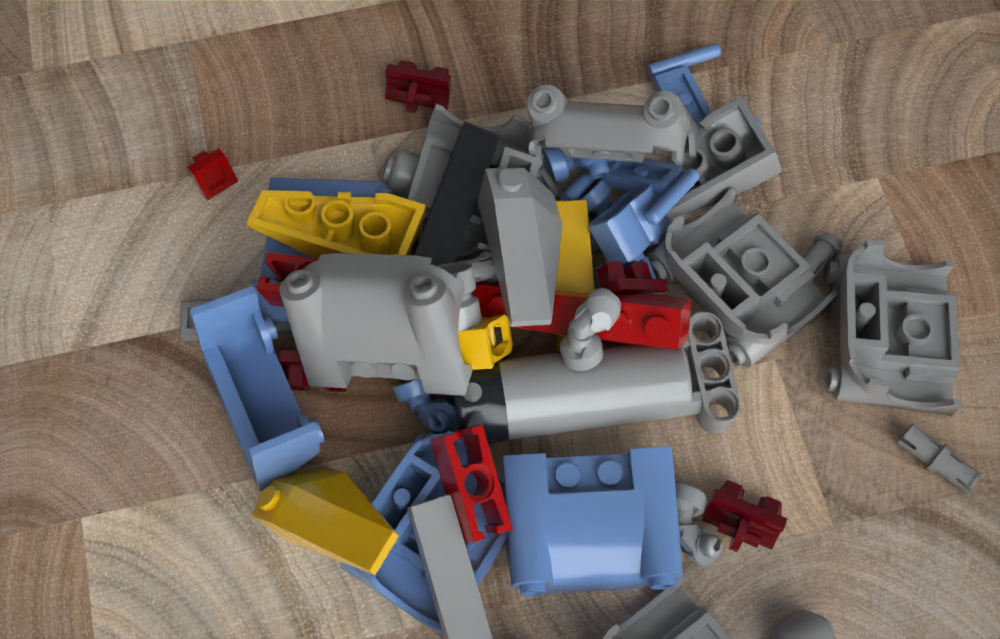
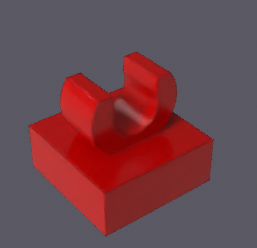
M219 148L209 154L205 150L192 157L194 163L187 167L201 194L207 201L238 182L225 154Z

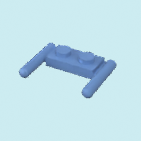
M716 43L647 65V73L653 79L656 91L666 90L676 94L699 128L701 127L699 123L712 112L688 67L719 57L721 55V47ZM755 117L756 121L761 126L760 120L757 117Z
M643 159V163L611 160L606 163L609 166V172L602 179L609 187L617 188L621 191H629L632 188L652 184L660 199L648 210L645 218L649 224L656 225L692 188L700 176L692 168L684 172L682 166ZM586 170L563 193V201L578 200L599 179L591 178L589 170Z

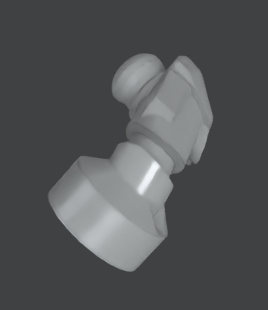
M598 288L590 292L588 299L576 309L575 318L569 323L567 335L560 343L563 362L569 369L585 371L594 368L601 362L603 348L597 333L604 330L609 331L619 318L621 311L619 298L609 289Z
M675 482L681 550L694 563L704 566L711 565L722 553V540L711 530L701 528L698 524L692 522V518L703 515L708 502V496L692 486Z

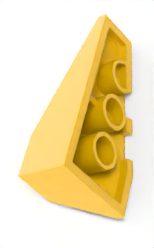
M262 190L247 220V226L312 258L319 259L321 254L331 253L413 256L422 227L426 205L389 193H375V197H351V192H338V196H314L310 191Z
M321 467L274 479L270 486L260 493L257 499V506L251 513V516L286 541L376 575L399 537L383 515L372 506L366 494L355 485L356 482L346 472L328 467Z

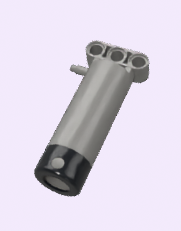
M701 311L690 317L689 338L678 350L630 343L602 346L603 358L601 362L594 368L585 371L569 369L563 362L561 352L499 360L492 369L473 370L465 396L453 395L457 431L483 424L488 444L697 415L698 422L705 431L712 434L726 432L740 411V398L723 325L715 314ZM697 330L704 331L709 335L710 340H700L693 332ZM711 367L717 371L719 377L709 378L702 373L701 368ZM718 404L723 406L728 416L718 417L714 415L709 405Z

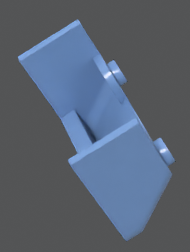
M254 286L191 308L190 313L211 378L259 491H262L270 486L274 479L290 475L320 453L319 444L325 442L317 420L309 421L307 416L301 413L274 352L272 340L278 338L276 328L270 315L263 318L259 308L256 289Z

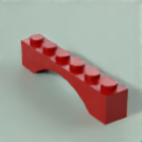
M477 282L476 289L471 294L479 299L481 316L488 318L502 314L507 316L499 282ZM555 290L553 315L550 325L510 328L567 335L569 323L575 318L576 309L588 299L589 293ZM615 294L621 302L620 316L609 331L604 330L597 333L601 340L678 350L689 338L692 298L660 294Z

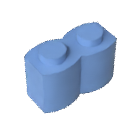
M652 184L632 188L589 224L588 228L607 262L618 261L624 267H628L644 257L643 251L647 247L655 245L665 238L664 232L672 223L668 214L656 225L649 224L645 218L648 210L659 200Z

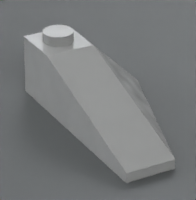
M742 96L708 114L699 123L701 127L699 128L696 157L689 156V139L686 141L682 165L678 166H682L684 172L690 168L695 169L699 173L700 178L667 213L670 219L720 201L732 188L737 191L736 194H739L782 172L776 151ZM671 157L665 162L668 164L676 165L675 162L671 160Z
M525 168L485 169L478 197V205L510 327L550 325L553 315L562 220L554 194Z

